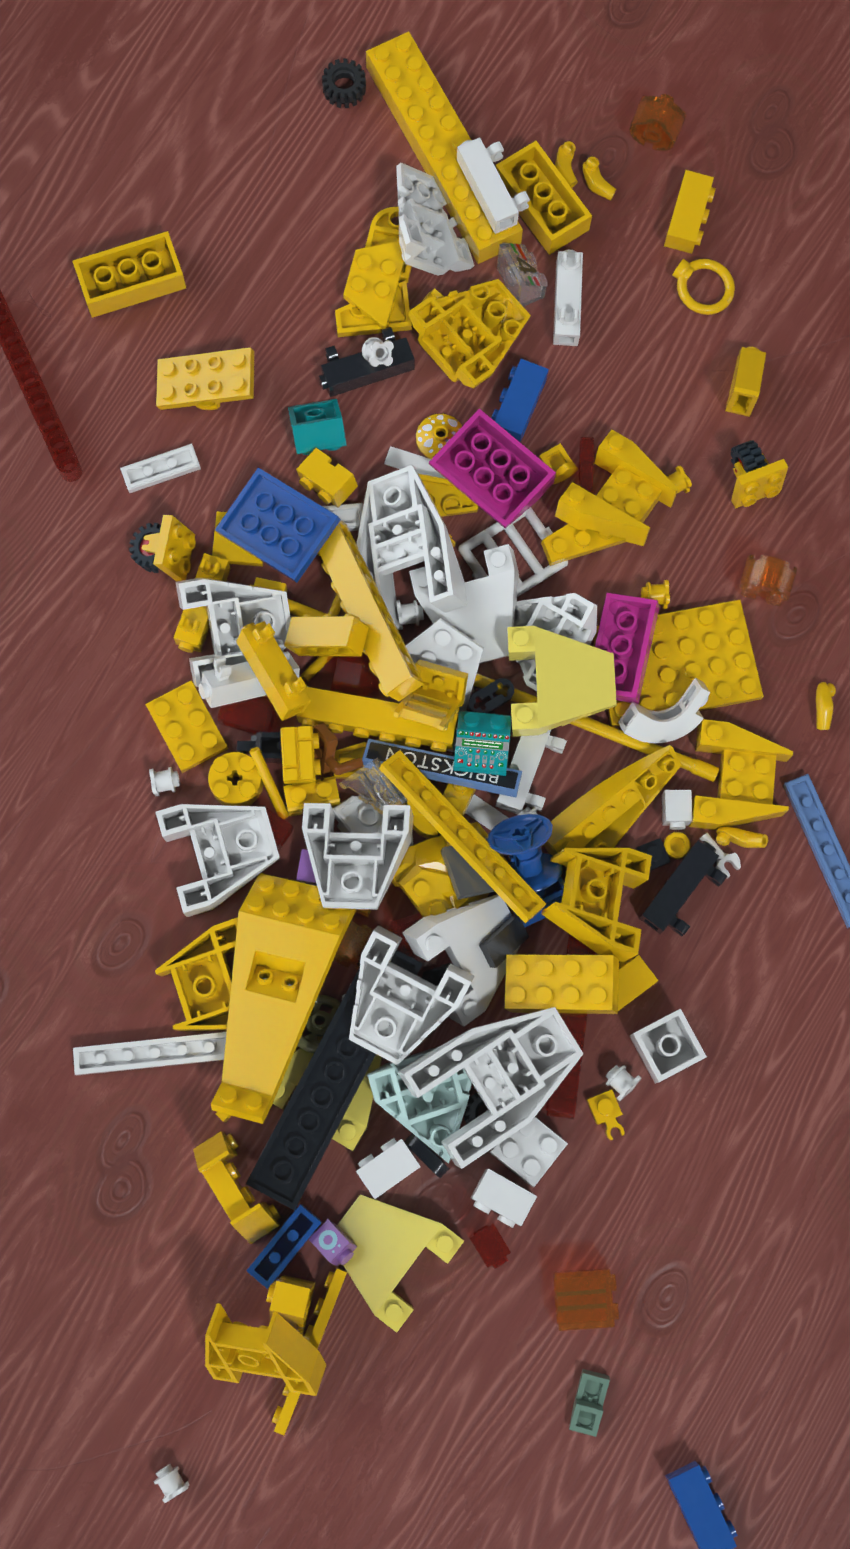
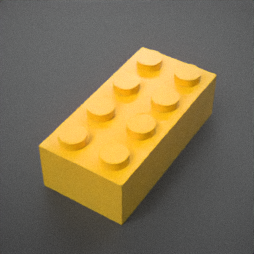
M537 141L495 165L511 198L526 191L530 199L527 202L529 208L518 211L519 215L549 255L589 231L592 219L591 213Z
M168 231L73 260L92 318L186 289L184 276Z
M506 955V1010L512 1013H533L555 1007L558 1013L618 1014L619 960L614 955Z

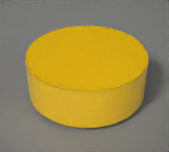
M681 832L669 834L663 843L668 856L672 859H681L690 850V840Z

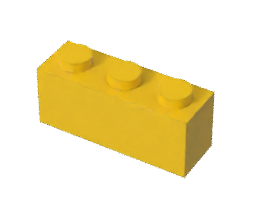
M685 170L665 240V247L692 254L694 246H700L704 231L699 230L700 225L707 222L710 209H706L707 202L712 203L716 188L712 187L714 177Z
M304 614L303 617H291L284 646L298 656H362L369 627L361 622L358 616L353 614H345L344 616L324 614L323 617Z

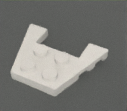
M440 618L408 643L406 648L414 664L420 659L468 673L464 705L459 707V711H466L484 647Z

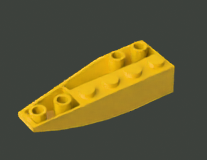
M668 745L620 770L581 796L551 821L553 825L552 835L543 844L548 853L554 856L564 848H614L682 766L673 747ZM563 866V870L565 872L567 871V867Z

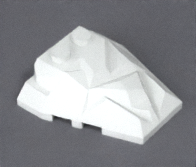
M398 164L396 168L399 244L405 264L437 276L443 275L449 270L458 272L474 267L465 238H458L453 229L457 225L455 218L448 219L447 213L442 208L447 203L434 177L406 164Z

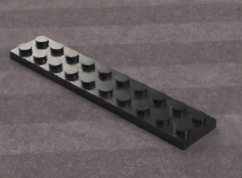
M398 950L395 951L390 961L416 976L423 963ZM360 968L246 1182V1185L293 1210L297 1208L376 1056L372 1051L349 1040Z

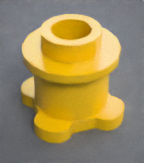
M679 465L676 467V472L666 477L678 488L676 494L681 491L688 493L692 483L682 466Z
M664 580V584H651L647 582L646 587L641 588V598L657 600L663 609H667L670 603L669 580Z

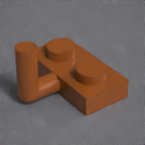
M324 723L314 726V733L319 734V749H314L315 759H320L321 775L318 776L322 781L324 778L332 777V772L335 775H341L363 767V761L360 757L340 764L335 759L338 741L334 732H331Z

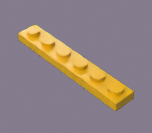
M337 1267L335 1273L329 1272L324 1285L325 1288H328L325 1299L319 1298L313 1313L318 1315L315 1326L309 1324L304 1336L317 1350L347 1274L346 1270ZM285 1385L282 1395L287 1397L284 1406H277L272 1422L276 1424L274 1432L281 1435L286 1433L300 1393L290 1392L287 1385Z

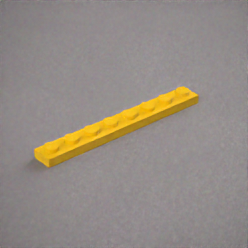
M400 750L380 765L379 770L525 924L546 906V903L498 852L490 847L489 843Z

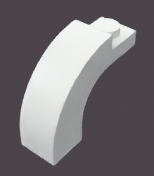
M695 678L674 706L662 711H652L632 702L618 723L624 734L642 742L665 743L679 739L695 729L704 719L699 708L706 704L710 691L704 682Z

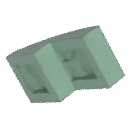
M582 1369L569 1430L594 1437L597 1436L610 1376Z

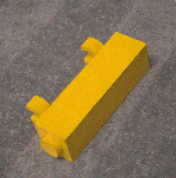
M204 553L195 578H207L226 582L231 569L229 561ZM206 606L183 610L173 637L180 650L188 653H193V650L201 652L210 628Z
M265 621L256 625L255 623H249L241 629L236 643L279 717L284 721L304 712L311 701L304 690L307 686L302 677L297 678L273 637L275 631L271 624L268 623L266 625Z

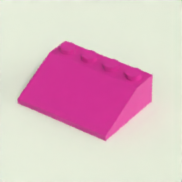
M478 409L429 461L430 466L505 529L542 497L554 484L556 475L554 470L481 409Z

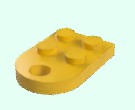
M389 207L375 215L371 222L365 248L399 241V225H394L391 222L392 218L399 216V207ZM404 263L400 282L406 280L408 283L412 266Z

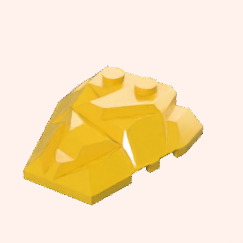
M499 279L471 286L468 291L458 293L455 290L442 298L436 299V296L427 298L408 313L413 327L419 333L418 341L423 349L451 381L457 382L460 380L463 385L475 388L492 376L531 316Z
M478 822L471 823L484 839L488 838V834ZM442 835L410 846L391 881L395 887H401L423 917L435 916L445 913L446 910L452 908L458 909L467 906L471 902L487 898L490 894L485 893L457 900L441 854L443 847L451 845ZM500 854V856H501L507 863H509V862L506 860V858L503 856V854Z

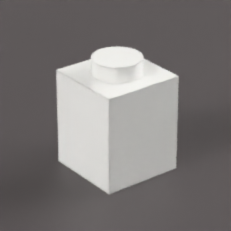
M665 790L663 792V826H670L672 830H682L689 826L692 822L691 790Z

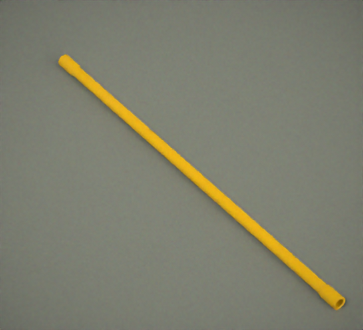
M288 599L290 613L298 617H303L304 614L323 617L326 614ZM477 673L473 686L482 689L495 680ZM499 685L498 691L495 693V695L502 694L504 697H506V693L508 690L507 686L505 688H502ZM514 688L511 701L516 703L537 702V697ZM582 717L570 723L647 755L664 748L655 743L636 740L624 734L622 730L589 717ZM676 752L682 764L680 768L709 781H715L719 767Z

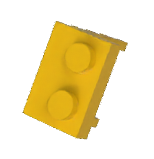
M419 659L415 666L424 685L405 697L394 711L393 716L397 718L400 716L439 728L438 730L440 731L447 730L449 722H452L454 715L458 714L459 707L464 705L468 673Z

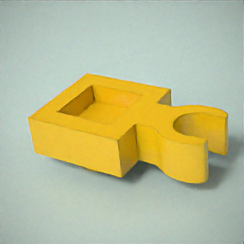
M613 1090L587 1099L596 1124L605 1123V1133L609 1140H613L610 1133L613 1127L619 1129L621 1136L625 1134L624 1128L616 1120V1117L623 1114Z

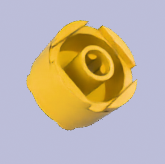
M230 752L217 757L213 761L208 774V783L219 803L224 806H250L259 798L263 790V781L252 757L240 752ZM234 777H239L240 780L234 786L231 781L234 780Z

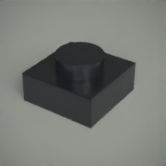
M661 838L635 848L637 851L652 855L650 871L671 862Z

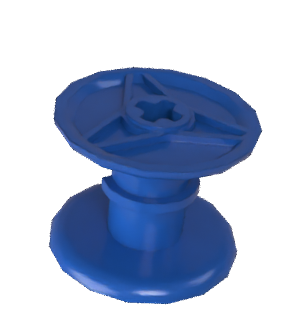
M536 814L517 815L500 822L489 833L488 843L490 847L500 854L509 855L510 862L508 864L535 892L550 887L563 874V865L551 862L550 859L553 855L542 853V848L540 847L552 835L553 825L548 818Z

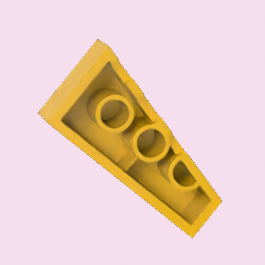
M283 1275L274 1281L272 1285L270 1284L266 1302L271 1303L269 1310L270 1320L273 1312H278L303 1336L315 1282Z

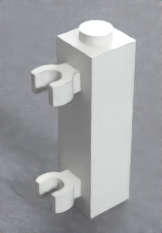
M480 138L467 140L457 147V162L493 232L496 234L517 225L518 211L529 208L527 202L530 199L526 191L511 198L493 162L503 158L501 152L504 149L500 141L485 148Z
M574 250L558 251L553 345L578 346L582 252Z
M278 644L297 678H299V666L288 651L284 652V644ZM223 656L214 658L213 670L202 672V683L199 684V693L202 699H206L211 708L267 695L248 662L225 665L226 658Z
M551 730L541 735L521 736L509 767L522 771L517 797L499 794L496 807L517 815L522 811L524 805L541 811L546 798L528 793L545 747L562 754L567 741L550 736Z

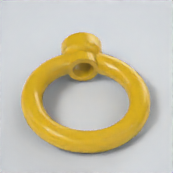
M683 259L672 274L673 277L678 279L677 291L680 299L690 310L703 315L719 313L729 306L734 297L735 284L733 277L728 269L717 261L698 259L689 263ZM709 269L716 272L722 278L725 285V293L719 302L705 305L695 301L690 296L687 289V280L694 271Z

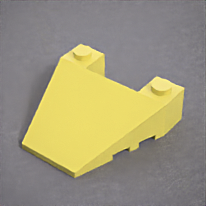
M536 626L507 627L509 661L535 659L537 702L511 704L513 737L541 735L556 727L570 724L572 721L582 717L586 718L617 706L613 653Z
M317 1036L318 1043L321 1042L323 1036ZM300 1048L293 1054L273 1102L275 1106L282 1110L286 1108L314 1053ZM377 1054L332 1138L352 1151L355 1150L368 1126L373 1095L367 1074L380 1067L382 1057Z
M361 1194L337 1225L357 1246L353 1251V1257L343 1266L373 1314L396 1333L414 1310V1307L393 1292L425 1247L448 1264L464 1242L463 1239L440 1222Z

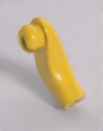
M567 141L558 149L555 166L570 187L573 188L578 183L571 167L576 146L573 142Z
M589 157L582 167L587 186L593 193L611 201L616 188L602 177L599 169V160L596 157Z
M821 682L817 686L816 728L819 730L830 729L834 709L832 697L836 693L835 686L832 683Z
M720 827L716 831L718 834L716 842L722 846H727L732 842L744 848H765L768 843V836L766 834L733 827Z

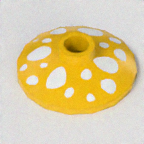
M433 414L425 418L418 426L416 432V444L420 452L427 458L432 459L458 432L462 425L453 416L446 414ZM438 431H443L445 433V436L438 437L436 433Z

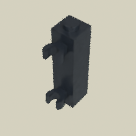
M391 327L382 330L383 342L389 340L394 345L391 351L393 362L389 366L379 364L377 367L372 366L364 359L362 352L339 359L335 345L325 348L328 363L321 365L322 375L318 376L322 389H327L329 396L333 397L415 370V359L407 338L395 340Z
M698 840L639 919L659 934L669 926L681 937L685 935L691 926L675 915L704 876L718 887L727 878L725 873L712 866L719 857L715 853L716 849L708 842L703 841L701 843Z

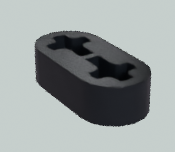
M500 678L480 689L470 697L468 702L469 711L489 714L508 703L514 694L513 683L506 678ZM499 685L502 688H505L507 686L508 690L506 693V697H504L502 694L496 696L495 698L493 697V694H495L498 691ZM489 698L490 701L484 706L485 710L482 711L481 708H474L476 704L475 699L483 701Z
M413 1133L404 1141L407 1147L440 1179L450 1169L431 1148Z

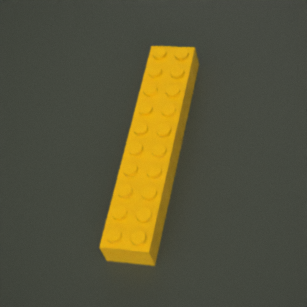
M406 32L367 50L366 68L423 169L427 174L434 177L447 203L445 207L451 218H455L457 222L456 227L461 236L465 238L477 264L511 249L510 243H513L515 247L516 244L520 245L523 229L519 222H517V225L495 234L457 162V147L463 142L471 140L410 32Z

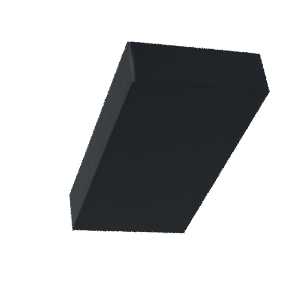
M511 915L479 946L490 968H497L506 960V955H511L529 938V935L518 915Z

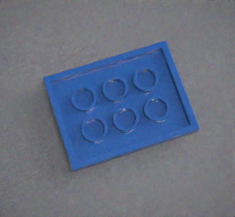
M257 468L215 531L298 583L341 519L262 469Z

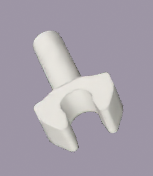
M708 832L700 838L702 843L703 841L708 842L716 849L715 853L719 857L716 860L715 868L725 873L727 878L730 877V873L724 867L725 862H730L736 870L741 868L738 855L736 853H724Z

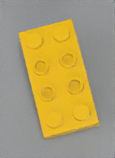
M251 347L158 359L156 406L160 410L196 406L202 410H215L220 407L222 402L254 399V350Z

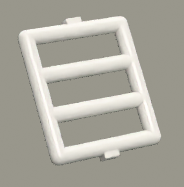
M531 507L506 529L496 522L459 545L458 551L473 571L472 577L474 580L487 577L488 575L471 550L484 543L488 550L498 547L492 537L502 530H505L535 573L523 582L519 578L516 598L568 565V561H564L543 568L513 524L526 517L541 540L553 533L549 527H544Z

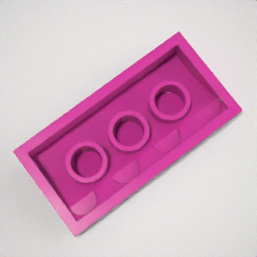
M612 593L606 594L595 647L614 654L616 700L639 704L659 612L657 600Z

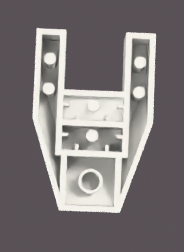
M410 465L368 481L357 547L397 629H400L396 608L393 572L425 561L430 603L444 613L467 606L465 582L446 525L415 467Z
M553 1007L472 1028L421 1056L398 1073L410 1093L419 1098L461 1069H464L488 1110L441 1141L454 1164L462 1169L528 1125L575 1066L583 1052L560 1014Z

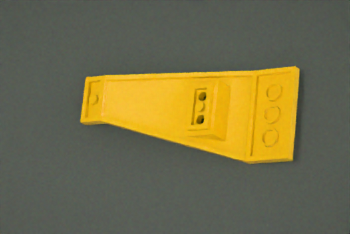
M262 873L257 876L238 913L222 1082L211 1102L213 1111L261 1124L264 1123L339 945L357 909L323 908L317 886Z

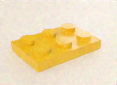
M192 680L145 704L182 773L228 749Z

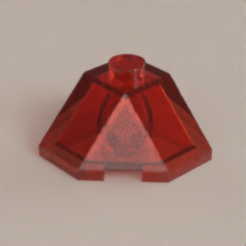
M362 652V656H338L330 691L362 697L375 690L376 692L381 691L378 686L380 681L369 667L370 660L364 652Z

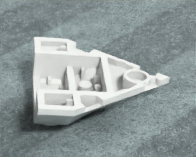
M576 593L558 597L550 596L517 601L514 617L515 627L536 626L590 645L597 630V605ZM535 659L516 660L524 673L523 678L526 685L537 691Z

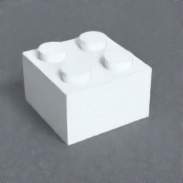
M681 1009L630 1035L655 1084L707 1057Z
M534 1117L528 1125L496 1145L489 1153L531 1187H535L568 1143Z
M395 1138L391 1139L380 1147L383 1150L380 1155L374 1158L370 1154L358 1163L360 1169L356 1172L374 1199L420 1168V1165L402 1139L398 1142Z
M485 1169L470 1198L475 1200L474 1207L487 1214L493 1210L499 1214L497 1220L513 1228L515 1224L522 1226L537 1196L492 1170Z

